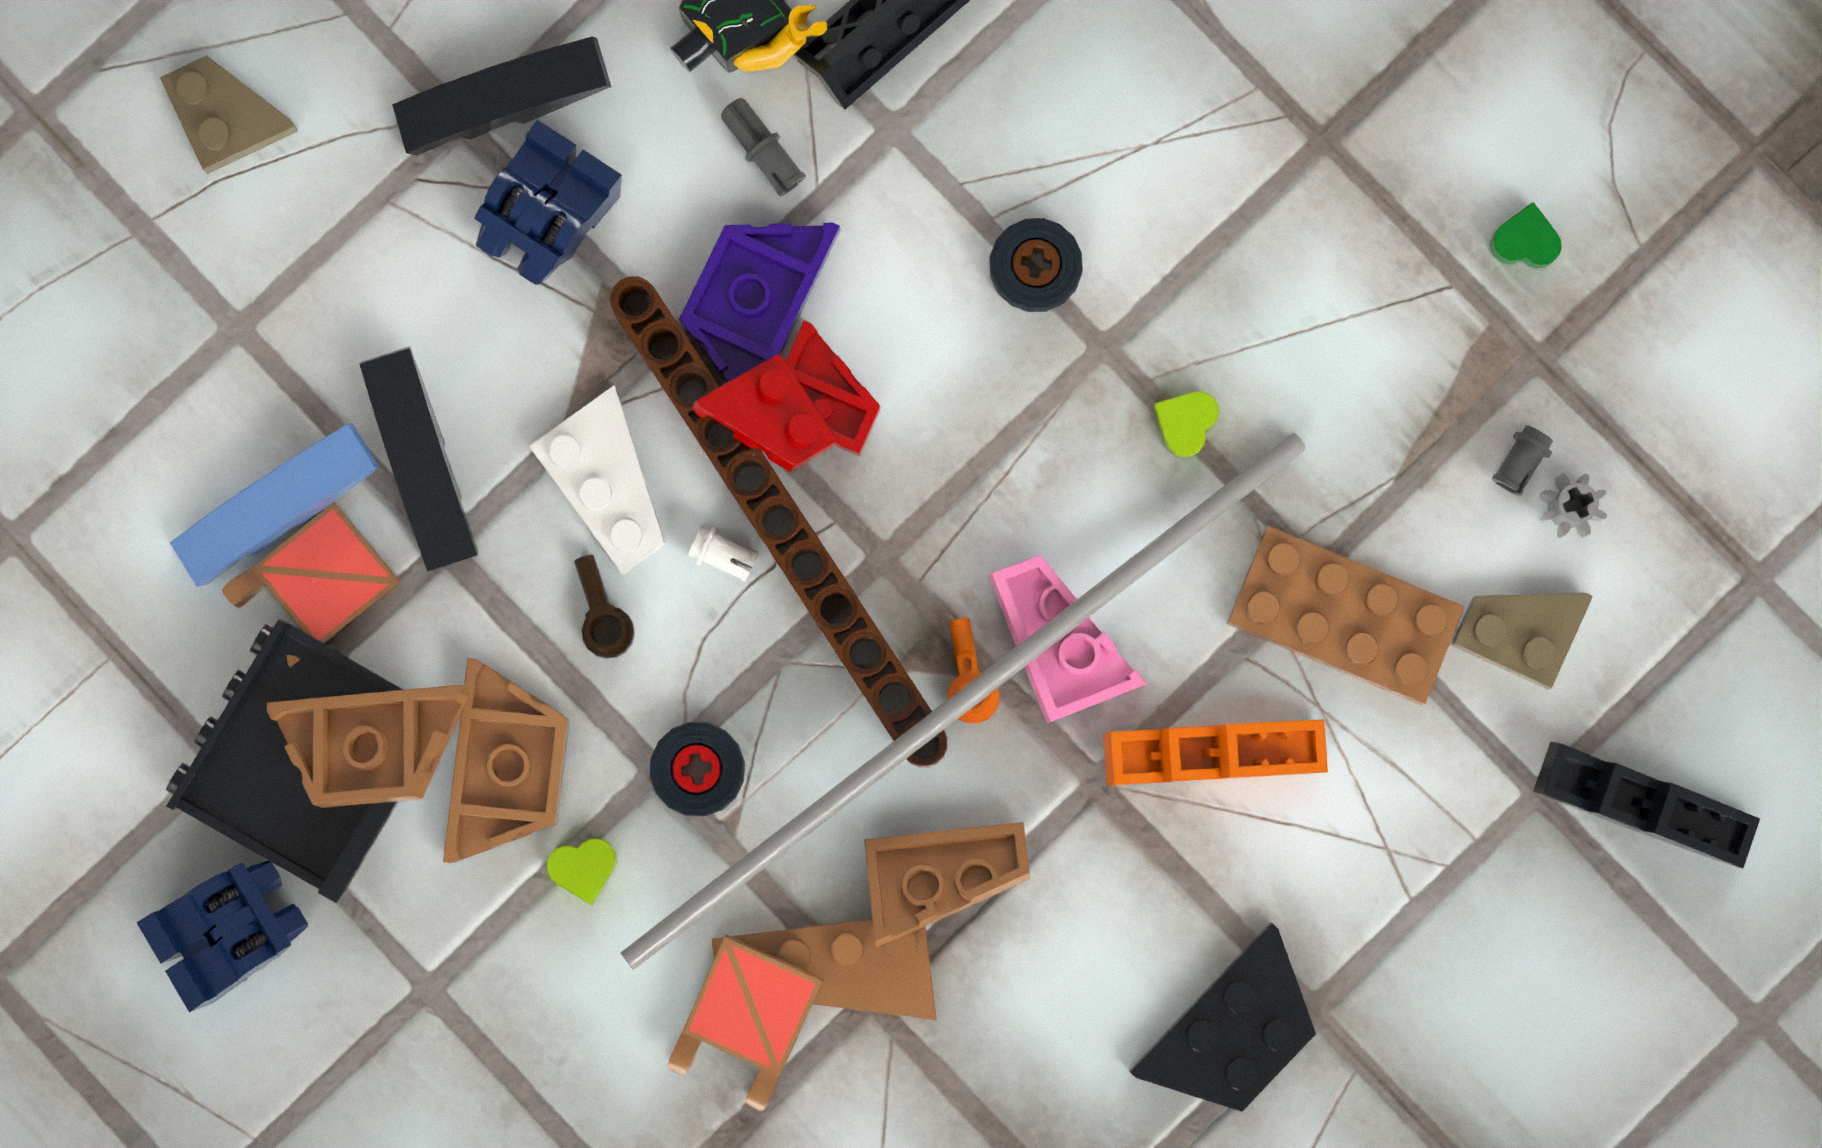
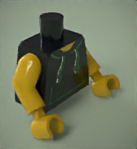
M680 0L679 11L682 20L691 31L674 44L670 50L688 72L694 70L710 55H713L728 73L734 72L737 69L744 72L781 67L806 43V37L824 34L827 30L826 21H817L810 28L808 27V14L815 10L816 5H798L792 10L784 0Z

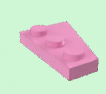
M1041 555L996 571L988 576L1016 646L1077 600ZM1087 618L1024 667L1047 724L1147 685L1136 670L1133 671L1115 650V644L1106 633H1101L1090 618Z

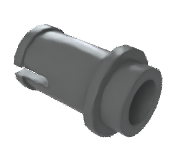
M1528 425L1524 427L1522 432H1515L1513 438L1516 440L1515 444L1497 473L1492 477V480L1497 485L1517 496H1522L1524 488L1543 457L1550 458L1552 454L1549 448L1553 440L1543 432Z

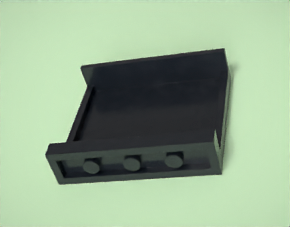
M278 619L274 627L265 624L255 638L250 652L257 656L246 674L237 670L225 688L222 698L229 702L219 719L217 720L210 716L199 731L194 744L201 749L191 766L181 763L172 776L166 791L173 795L166 807L185 812L318 888L319 894L337 903L341 900L399 801L323 808L312 805L302 784V773L297 766L293 765L284 747L288 743L277 721L270 718L267 712V703L404 689L285 620ZM287 655L296 656L300 660L290 668Z

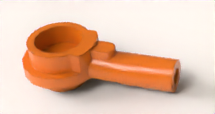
M969 617L948 621L958 677L951 682L947 692V700L981 674L979 672ZM998 688L958 718V720L968 724H979L988 720L996 712L999 705Z

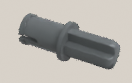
M736 99L723 109L721 119L747 151L745 159L748 162L754 161L777 190V194L780 197L799 185L798 182L800 183L806 178V175L800 171L779 144L780 135L777 132L771 134L745 99Z

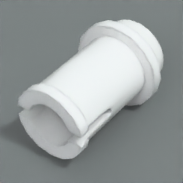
M713 526L710 531L700 527L688 556L697 559L696 565L700 567L704 562L746 582L752 569L750 566H753L759 551L749 549L716 534L717 528Z

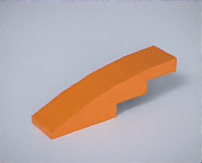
M1324 719L1103 733L1107 786L1328 772Z

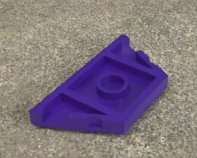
M833 222L823 223L821 226H792L791 223L770 224L766 227H753L750 224L724 225L679 319L728 382L779 353L781 355L841 231L840 225Z

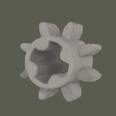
M1563 473L1555 478L1558 492L1545 490L1540 493L1539 497L1543 501L1549 502L1548 512L1543 514L1540 520H1552L1558 525L1557 537L1559 538L1565 536L1573 527L1576 528L1577 533L1583 538L1591 534L1588 520L1602 521L1607 517L1604 511L1598 509V499L1606 494V490L1595 492L1588 485L1589 474L1587 473L1580 476L1576 483L1573 484L1570 483L1569 478ZM1579 498L1583 508L1577 512L1567 513L1563 504L1569 499L1576 500Z

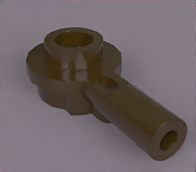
M586 555L574 561L590 609L585 614L586 619L582 627L583 642L587 649L597 657L605 659L617 658L626 653L633 643L635 636L634 623L627 613L609 603L594 555Z

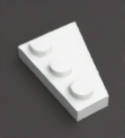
M613 385L529 447L615 566L624 575L664 546L665 540L643 476L617 388Z

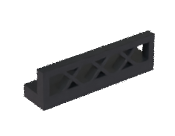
M850 0L826 21V32L820 36L807 37L806 43L794 56L800 64L819 78L835 103L846 110L970 0ZM875 9L868 18L856 22L866 11ZM836 43L820 60L814 57L827 45Z

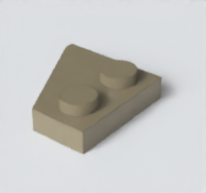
M204 56L160 77L198 161L207 174L298 132L295 124L288 117L208 56Z
M1588 593L1475 596L1471 599L1451 645L1547 690L1552 689L1593 596Z

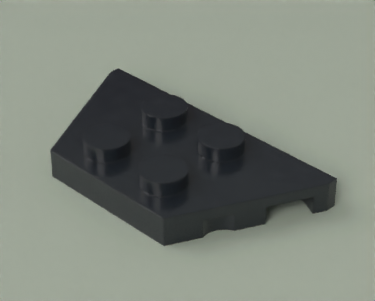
M1270 922L1139 1059L1129 1072L1137 1079L1243 1112L1316 1035L1279 929Z

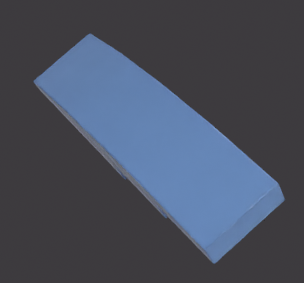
M353 423L346 424L252 483L171 541L170 544L197 587L208 585L245 556L258 554L293 526L306 524L379 469L380 466Z

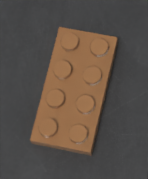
M1268 525L1265 528L1226 624L1417 704L1425 705L1465 606Z

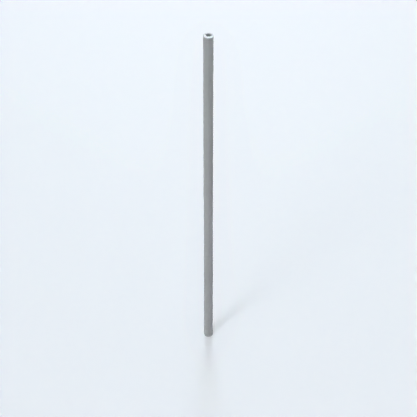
M1295 433L1285 438L620 952L623 958L633 970L640 966L1302 453L1306 447L1301 438Z

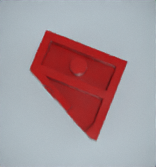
M804 320L785 362L837 439L834 446L860 456L881 410V406L854 377L842 359L827 345L815 327Z
M780 353L696 400L692 406V409L698 416L703 419L707 415L734 431L735 433L732 437L750 448L762 450L769 460L788 472L797 469L831 449L837 442V439Z

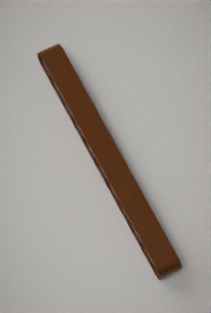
M629 276L621 279L613 287L610 294V305L615 316L892 740L895 741L930 714L932 710L762 451L757 448H750L735 438L725 447H715L708 442L709 430L719 422L708 415L705 419L698 416L692 409L694 403L682 401L679 398V391L681 386L691 379H699L707 384L705 395L719 388L718 384L654 286L648 280L639 276ZM634 293H643L650 298L647 310L638 316L625 314L623 312L625 299ZM662 336H671L678 341L676 353L668 359H657L651 355L653 343ZM757 466L764 471V481L758 489L744 491L736 485L738 472L744 467ZM784 509L793 515V525L786 534L772 535L765 530V519L771 511ZM804 553L816 554L823 561L820 574L810 580L798 578L793 572L795 560ZM832 597H843L851 603L852 612L850 617L841 624H831L822 617V607ZM863 640L876 643L881 650L879 662L869 669L856 667L851 661L852 648ZM892 684L903 686L910 695L908 707L897 714L886 712L879 703L882 690ZM943 730L937 735L939 748L933 756L918 758L912 754L906 760L919 768H929L938 764L944 758L947 751L945 731Z

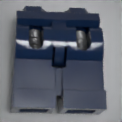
M537 119L526 134L524 144L507 167L502 169L492 182L485 196L484 204L479 207L474 217L475 220L482 224L476 246L490 256L500 258L507 254L511 244L515 245L525 252L517 268L519 275L534 285H539L547 280L558 266L573 258L587 232L591 228L594 229L620 198L622 174L585 150H582L576 157V144Z
M265 861L248 868L241 862L228 869V871L206 880L174 902L136 922L160 964L179 957L184 958L165 970L189 1013L216 1002L246 981L253 973L279 958L292 945L291 942L308 927V922L299 907L294 903L273 914L265 901V896L277 891L282 886L281 877L272 862Z

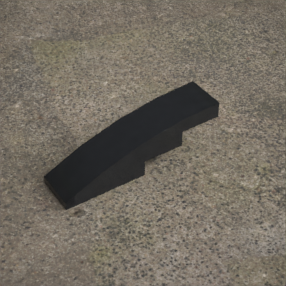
M591 36L485 68L394 103L392 107L406 153L417 156L459 137L471 140L513 121L525 124L612 86L598 39Z
M411 346L360 362L359 365L379 431L427 572L478 556V547L461 503L462 496L445 451V441Z
M1550 742L1533 790L1537 794L1741 869L1745 866L1760 821L1758 817L1674 783L1657 780L1618 763L1601 760L1556 742Z

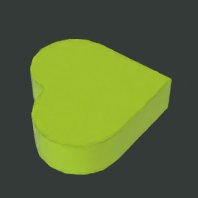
M1202 391L1155 403L1153 406L1168 451L1175 457L1182 459L1191 458L1200 452L1205 444V432L1214 426L1219 416V406L1215 398Z
M590 839L583 842L579 848L562 846L550 854L547 861V872L550 879L557 885L588 904L593 905L615 870L617 853L608 841L602 839Z

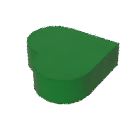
M1532 202L1494 232L1490 241V249L1493 256L1502 263L1516 264L1523 261L1526 265L1536 269L1551 265L1560 255L1562 244L1556 230L1535 203Z

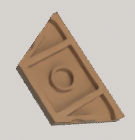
M467 658L464 687L468 688V699L460 715L443 862L456 863L555 826L558 823L570 719L481 661L473 658Z
M462 685L268 702L267 712L272 720L277 721L288 743L284 747L293 765L297 766L302 773V784L312 805L323 808L418 800L424 797L468 699V688Z

